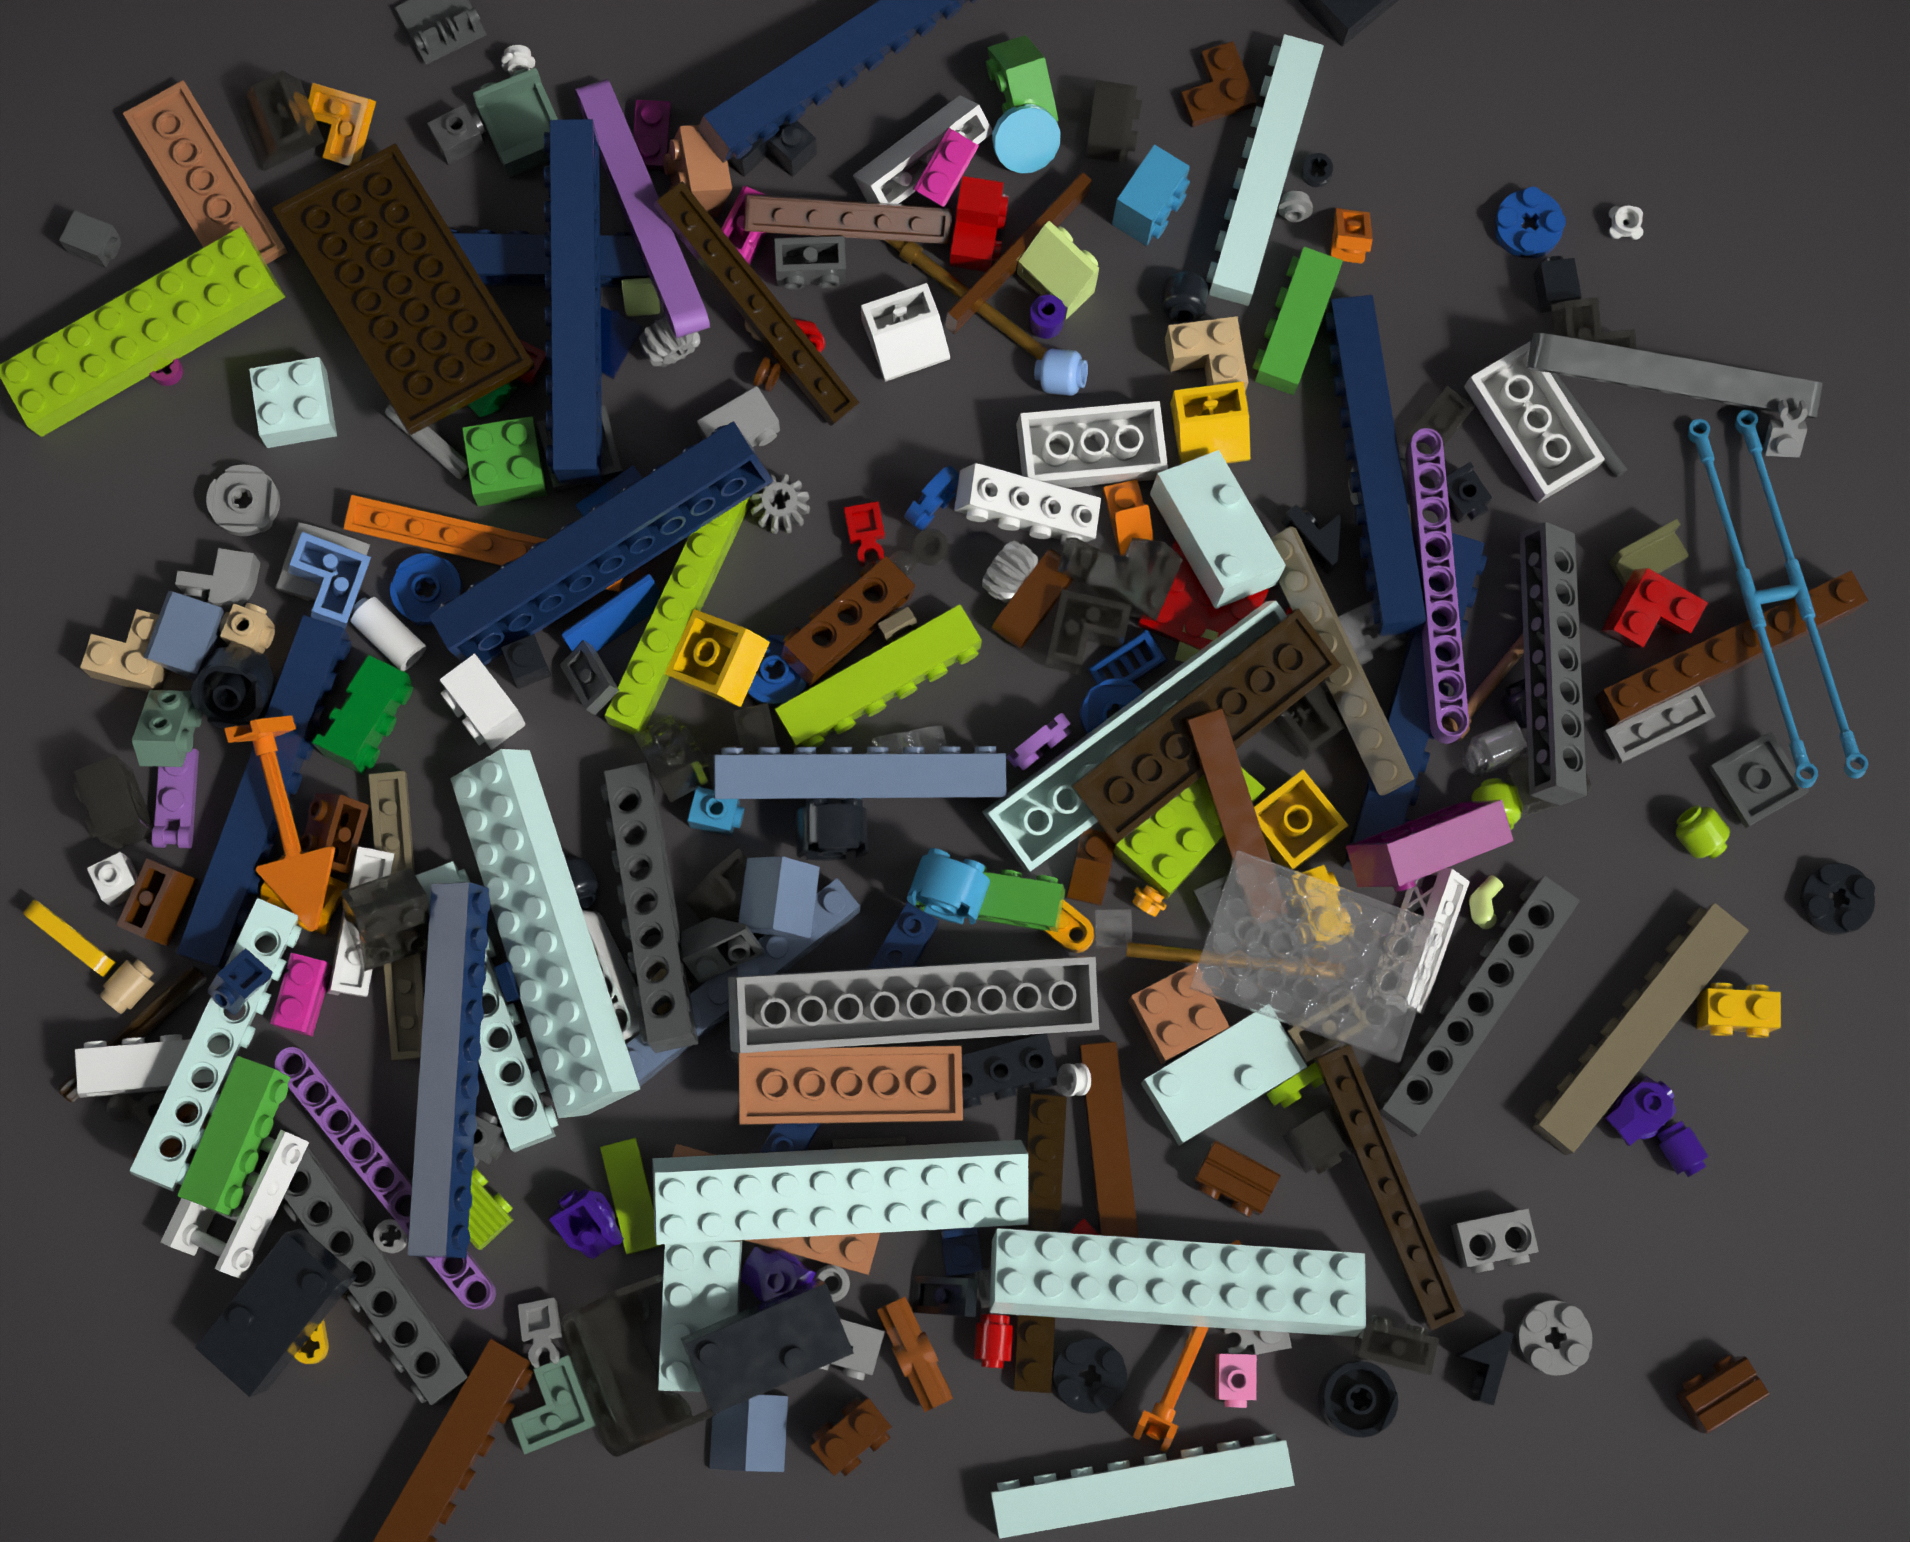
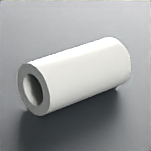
M366 597L362 598L353 606L351 612L353 616L350 622L398 669L405 671L422 657L426 650V645L376 597H372L369 600Z

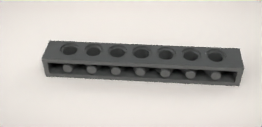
M1545 521L1519 533L1530 796L1557 805H1563L1587 796L1575 533Z
M647 762L604 771L606 784L601 785V791L605 805H610L612 816L606 818L609 836L611 839L615 838L617 850L612 851V860L615 871L621 872L622 884L617 885V892L621 906L626 905L628 917L623 918L622 923L626 939H631L633 951L628 952V961L632 974L637 973L639 986L633 987V993L637 1008H642L644 1021H639L642 1042H648L655 1053L698 1044L686 966L681 958V936L654 774ZM633 801L639 802L634 810L624 811L628 803ZM638 834L644 835L640 843L629 845V841L633 836ZM644 867L650 868L645 877L634 878L635 873L639 869ZM655 901V905L650 911L640 912V908L645 902ZM661 935L656 945L651 947L645 946L646 940L650 936ZM666 969V974L661 980L651 981V975L654 971ZM664 1003L672 1004L669 1013L663 1016L656 1015L660 1005Z
M1544 875L1537 882L1533 880L1528 882L1519 895L1524 900L1517 911L1511 908L1500 922L1499 926L1503 928V931L1497 940L1491 937L1479 953L1483 957L1481 963L1476 969L1470 966L1459 981L1463 988L1458 996L1455 998L1450 995L1439 1010V1013L1443 1015L1436 1027L1430 1024L1420 1037L1418 1042L1423 1046L1417 1055L1414 1056L1410 1053L1401 1064L1398 1071L1403 1075L1395 1086L1389 1083L1379 1096L1378 1101L1382 1103L1378 1109L1380 1115L1412 1138L1420 1134L1581 901ZM1530 909H1536L1542 913L1544 918L1542 926L1531 923L1528 917ZM1509 938H1517L1523 943L1524 951L1522 955L1511 952L1508 947ZM1490 966H1496L1501 969L1504 975L1502 984H1496L1490 980L1488 976ZM1470 995H1476L1482 999L1484 1004L1482 1013L1473 1012L1469 1008L1468 998ZM1450 1024H1456L1461 1027L1464 1033L1462 1042H1454L1449 1038L1447 1030ZM1430 1053L1438 1054L1442 1058L1444 1065L1441 1072H1436L1429 1068L1427 1057ZM1410 1082L1417 1083L1422 1087L1423 1097L1421 1101H1414L1407 1095V1085Z
M307 1146L294 1176L298 1173H305L308 1178V1185L304 1191L295 1193L290 1182L284 1194L286 1202L282 1204L283 1208L294 1222L300 1219L308 1230L307 1232L353 1273H355L356 1267L362 1262H367L371 1266L372 1275L370 1279L364 1283H359L355 1279L348 1287L350 1292L346 1294V1297L357 1312L364 1310L370 1318L371 1322L367 1326L377 1341L382 1342L385 1340L393 1351L388 1356L399 1372L402 1373L406 1370L411 1376L414 1383L410 1387L420 1402L428 1401L430 1405H437L465 1384L470 1373L385 1253L376 1246L373 1236L310 1147ZM267 1158L260 1162L262 1167L264 1166ZM325 1202L329 1207V1216L325 1221L317 1223L312 1216L313 1209L317 1204ZM346 1232L351 1240L350 1246L345 1252L338 1253L333 1245L334 1239L339 1233ZM383 1292L390 1293L393 1298V1306L386 1313H381L376 1308V1299ZM409 1322L414 1327L415 1335L409 1343L403 1344L397 1337V1330L402 1323ZM426 1352L432 1353L436 1358V1367L429 1374L421 1372L418 1366L419 1358Z

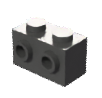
M790 236L775 238L777 286H784V288L789 290H798L804 288L805 285H819L821 288L831 289L838 287L840 284H846L845 236Z

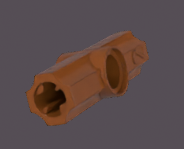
M906 1297L878 1309L879 1318L893 1344L891 1347L905 1378H909L924 1412L953 1399L950 1388L937 1365L939 1361L925 1331H921Z

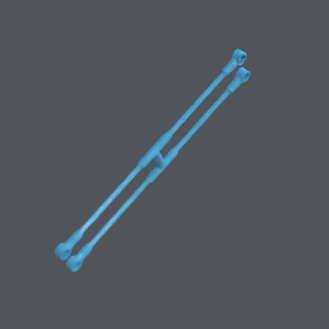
M1751 410L1741 411L1737 416L1735 428L1739 433L1743 434L1749 454L1753 456L1786 562L1784 565L1790 581L1789 585L1758 591L1755 589L1750 570L1745 566L1713 461L1715 458L1708 438L1710 425L1703 419L1693 420L1690 423L1687 435L1689 440L1695 443L1701 463L1705 465L1736 564V576L1753 630L1757 632L1791 742L1789 747L1796 767L1793 776L1794 782L1801 788L1812 787L1818 777V770L1809 762L1803 741L1799 739L1765 630L1766 622L1760 605L1792 598L1796 600L1801 619L1806 622L1840 729L1839 738L1846 758L1844 772L1848 777L1858 779L1865 774L1869 765L1868 760L1859 752L1853 731L1849 730L1814 620L1816 615L1799 561L1794 558L1761 454L1763 449L1756 430L1758 416ZM1741 420H1749L1752 424L1746 425ZM1694 429H1701L1704 433L1698 434L1694 432ZM1850 763H1859L1862 769L1856 770L1851 767ZM1800 772H1808L1812 778L1804 779L1801 777Z

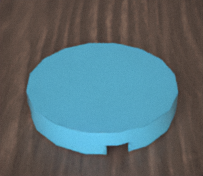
M1024 104V106L1018 108L1013 107L997 120L992 132L994 152L998 160L1009 170L1018 173H1033L1044 168L1055 157L1060 146V129L1055 118L1043 107L1034 104Z

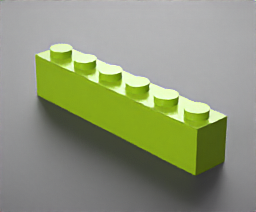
M959 604L775 708L776 718L793 747L817 748L825 742V736L834 731L837 734L846 732L856 724L855 719L864 714L871 717L887 707L885 702L898 696L899 699H903L911 695L918 689L916 685L922 681L929 679L930 682L941 678L948 672L947 667L959 661L962 665L978 656L977 650L981 649L982 639Z

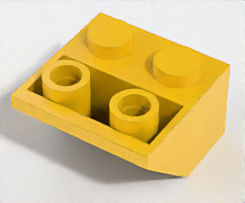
M1243 381L1174 390L1170 406L1180 464L1217 450L1220 451L1227 464L1250 461L1249 412Z

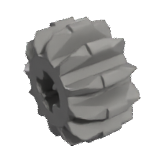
M666 316L660 320H655V323L646 327L645 332L639 337L642 351L647 360H650L653 366L666 367L671 363L675 364L680 359H685V356L693 353L701 342L698 332L676 339Z
M771 474L770 476L774 482L750 497L751 502L756 505L751 509L752 516L760 517L758 524L761 528L771 523V532L773 534H777L779 526H784L785 532L791 533V522L802 526L804 520L801 515L809 514L810 506L805 503L809 500V493L807 491H800L802 487L801 481L797 480L789 485V475L784 474L781 482H776V477ZM783 499L785 508L778 509L777 504L775 505V500Z
M1015 540L1009 542L998 553L983 576L982 587L989 591L988 593L994 598H999L1004 603L1009 602L1037 565L1038 556L1032 553V550L1024 544L1021 545Z

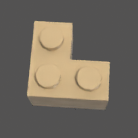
M1237 316L1168 325L1165 344L1170 372L1204 367L1207 386L1243 381L1246 391L1249 382Z
M137 609L126 643L91 634L80 668L91 678L145 692L161 690L168 669L143 658L159 615Z

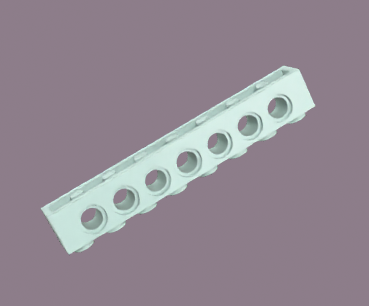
M454 862L412 877L428 924L432 884L470 882L466 870H458ZM488 935V945L485 949L484 969L486 981L483 985V998L486 996L494 997L496 999V1007L491 1013L484 1014L481 1022V1056L479 1065L510 1150L517 1152L555 1137L553 1127L559 1124L552 1106L545 1107L540 1093L545 1092L546 1088L539 1071L532 1072L528 1059L534 1056L527 1037L520 1039L515 1025L520 1024L521 1020L515 1004L511 1003L508 1005L504 994L499 988L498 977L491 957L497 955L491 938ZM497 1030L508 1032V1042L502 1048H493L490 1044V1038ZM509 1064H518L521 1068L519 1079L511 1083L505 1082L502 1076L504 1068ZM522 1098H530L534 1104L533 1111L526 1117H519L515 1113V1105Z
M256 899L226 966L246 948L266 965L273 974L244 1003L243 1006L246 1012L239 1020L228 1019L224 1015L225 1009L218 1006L211 996L130 1169L132 1175L173 1192L177 1184L182 1185L191 1165L187 1161L193 1149L197 1150L206 1130L203 1128L205 1122L215 1109L220 1097L219 1092L224 1081H227L240 1047L247 1049L256 1028L250 1026L255 1014L263 1015L269 1003L271 994L266 993L272 979L278 981L282 975L287 961L281 958L286 947L294 948L302 928L297 926L298 915L261 899ZM263 936H269L276 941L277 945L273 951L262 953L256 949V941ZM222 1036L229 1040L230 1047L225 1053L214 1054L208 1049L209 1042L214 1037ZM207 1070L214 1075V1081L211 1086L201 1089L192 1083L193 1076L198 1071ZM185 1104L194 1105L198 1109L197 1118L190 1123H183L176 1117L178 1109ZM171 1138L179 1140L182 1143V1150L179 1155L168 1158L161 1154L160 1148L165 1140Z

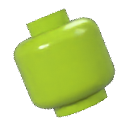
M1499 778L1483 781L1481 786L1475 789L1471 795L1472 801L1502 800L1510 830L1514 828V824L1521 818L1516 788Z
M1695 805L1679 816L1676 821L1678 824L1676 837L1691 856L1698 859L1708 856L1710 859H1713L1726 850L1727 845L1725 842L1730 836V829L1713 808Z

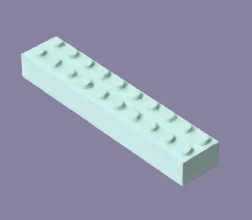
M1276 600L1262 604L1009 791L1006 797H1001L982 811L1024 870L1031 872L1097 823V820L1071 788V785L1287 616Z
M500 749L453 776L450 780L484 886L489 888L490 905L508 961L513 966L512 970L520 989V999L558 1118L584 1116L640 1090V1086L530 750Z
M1021 1140L653 1158L654 1231L656 1244L1028 1225V1152Z
M997 1228L992 1239L989 1313L1356 1337L1366 1327L1365 1253Z

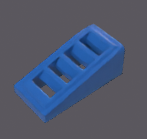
M1145 630L1087 669L1097 684L1107 680L1102 671L1106 666H1108L1115 678L1126 679L1134 683L1169 660L1151 632ZM1143 644H1145L1153 657L1149 662L1139 648ZM1131 651L1141 665L1138 669H1135L1126 655ZM1116 660H1121L1129 675L1123 677L1114 663Z

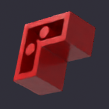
M962 176L950 254V266L986 272L992 266V261L999 259L1002 241L996 240L997 230L1005 229L1009 196L1003 195L1004 182Z
M1649 568L1634 569L1601 631L1630 648L1644 647L1657 623L1676 634H1691L1708 602Z

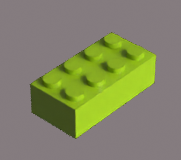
M1242 768L1251 800L1254 804L1266 788ZM1204 775L1123 838L1114 849V854L1152 888L1165 896V900L1173 894L1223 838Z

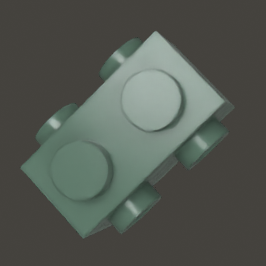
M149 690L132 738L139 766H183L187 752L190 753L193 748L195 728L200 727L202 720L201 710L198 712L193 705L191 691Z

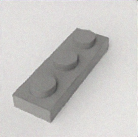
M1697 686L1605 730L1603 735L1618 763L1621 764L1714 719L1716 716L1700 686Z

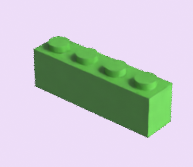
M1307 247L1303 248L1300 258L1292 257L1286 276L1292 278L1289 289L1282 287L1275 307L1281 308L1278 319L1270 318L1264 334V338L1270 339L1266 351L1259 348L1252 367L1259 370L1255 382L1294 396L1343 260Z
M984 868L983 874L990 879V885L977 920L1058 932L1065 889L1063 884H1058L1057 878L1037 875L1036 880L1022 878V873L1014 870L1003 869L1001 874L988 873L987 868ZM918 900L915 905L916 908L924 911L926 906Z
M240 1056L236 1057L179 1190L178 1197L232 1217L234 1210L243 1199V1189L247 1179L258 1164V1153L264 1139L272 1131L273 1118L279 1104L287 1095L288 1083L291 1077L271 1067Z

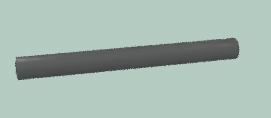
M1551 373L1605 458L1604 462L1616 478L1625 473L1628 469L1557 374Z

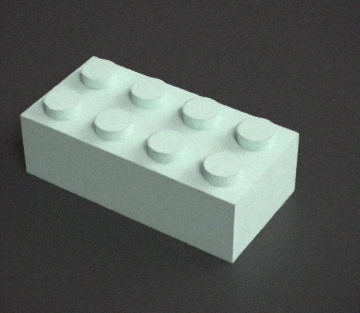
M742 1240L665 1244L658 1390L702 1392L680 1338L739 1313Z

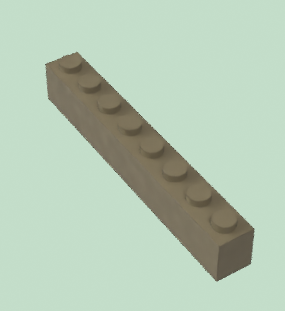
M1716 903L1705 909L1700 906L1687 921L1691 927L1684 936L1677 934L1668 944L1665 950L1669 955L1662 964L1656 961L1644 975L1647 982L1640 991L1635 988L1622 1003V1006L1626 1008L1618 1019L1612 1016L1600 1030V1033L1604 1035L1597 1046L1591 1043L1578 1058L1582 1065L1574 1074L1569 1071L1557 1084L1556 1089L1560 1092L1552 1102L1548 1099L1545 1100L1535 1112L1534 1117L1538 1120L1532 1128L1564 1155H1569L1576 1151L1748 933L1749 930Z

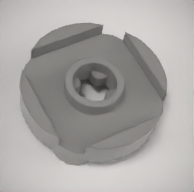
M234 465L224 470L225 473L220 475L217 480L214 479L207 491L206 503L209 513L219 528L235 536H252L271 528L280 508V495L274 482L264 471L252 465ZM247 492L248 497L252 499V503L247 505L246 508L241 509L238 504H234V501L241 498L242 493Z
M1546 1301L1534 1305L1524 1315L1523 1320L1520 1321L1517 1327L1516 1343L1521 1357L1533 1368L1537 1369V1371L1546 1375H1565L1575 1371L1587 1362L1592 1348V1331L1587 1319L1579 1308L1562 1301ZM1552 1327H1555L1557 1332L1562 1333L1564 1340L1559 1342V1348L1554 1349L1552 1343H1546L1545 1335L1551 1334Z

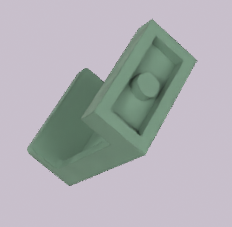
M536 68L516 71L510 78L498 83H486L473 93L476 107L508 178L548 162V153L545 154L544 132H550V120H558Z

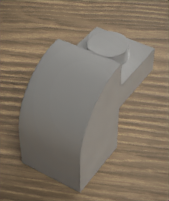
M218 548L213 576L177 571L175 585L185 596L200 601H206V597H209V604L222 607L224 612L231 611L233 604L242 606L252 596L257 584L260 561L254 553Z

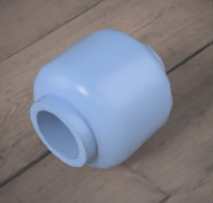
M1052 348L1045 352L1042 360L1036 361L1034 370L1035 380L1040 381L1042 390L1048 394L1072 396L1080 388L1085 387L1088 364L1086 360H1082L1081 354L1075 350Z

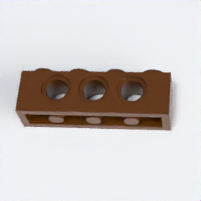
M887 556L879 563L875 561L870 562L860 572L859 576L861 578L853 585L846 583L834 595L836 599L827 608L824 605L819 606L808 618L810 622L804 628H794L783 639L784 647L781 657L810 687L878 628V623L882 622L887 615L899 610L912 598L916 585ZM873 592L880 600L869 601L864 597L863 593ZM848 614L854 619V622L844 623L840 621L838 615ZM823 636L828 640L829 644L825 646L817 645L812 638Z

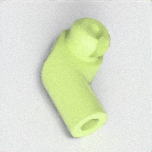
M1490 875L1469 899L1471 918L1482 929L1492 928L1497 921L1492 899L1504 886L1494 875Z

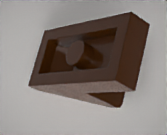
M1088 828L1080 834L1067 899L1102 906L1115 843H1113L1106 832Z

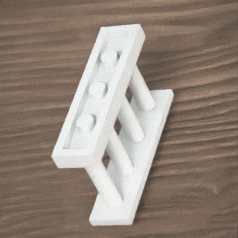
M280 1130L276 1140L269 1136L266 1137L261 1150L269 1153L260 1174L253 1171L247 1179L246 1185L253 1189L244 1208L238 1206L234 1210L232 1217L181 1198L161 1243L195 1256L199 1247L220 1257L215 1267L216 1270L244 1280L309 1142L283 1130ZM215 1212L236 1222L227 1243L206 1233Z

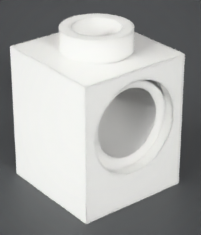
M119 852L87 868L102 901L113 907L128 900L138 878L137 871L130 858Z

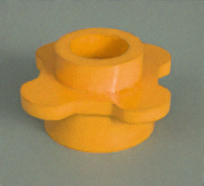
M1146 885L1144 889L1137 886L1134 890L1136 895L1132 903L1144 912L1156 917L1160 910L1164 911L1167 904L1162 901L1165 896L1151 886Z

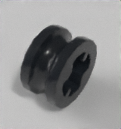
M1314 153L1304 160L1302 178L1309 186H1325L1332 177L1333 163L1327 155ZM1312 164H1317V167L1319 165L1325 167L1323 176L1318 177V173L1315 176L1310 174Z

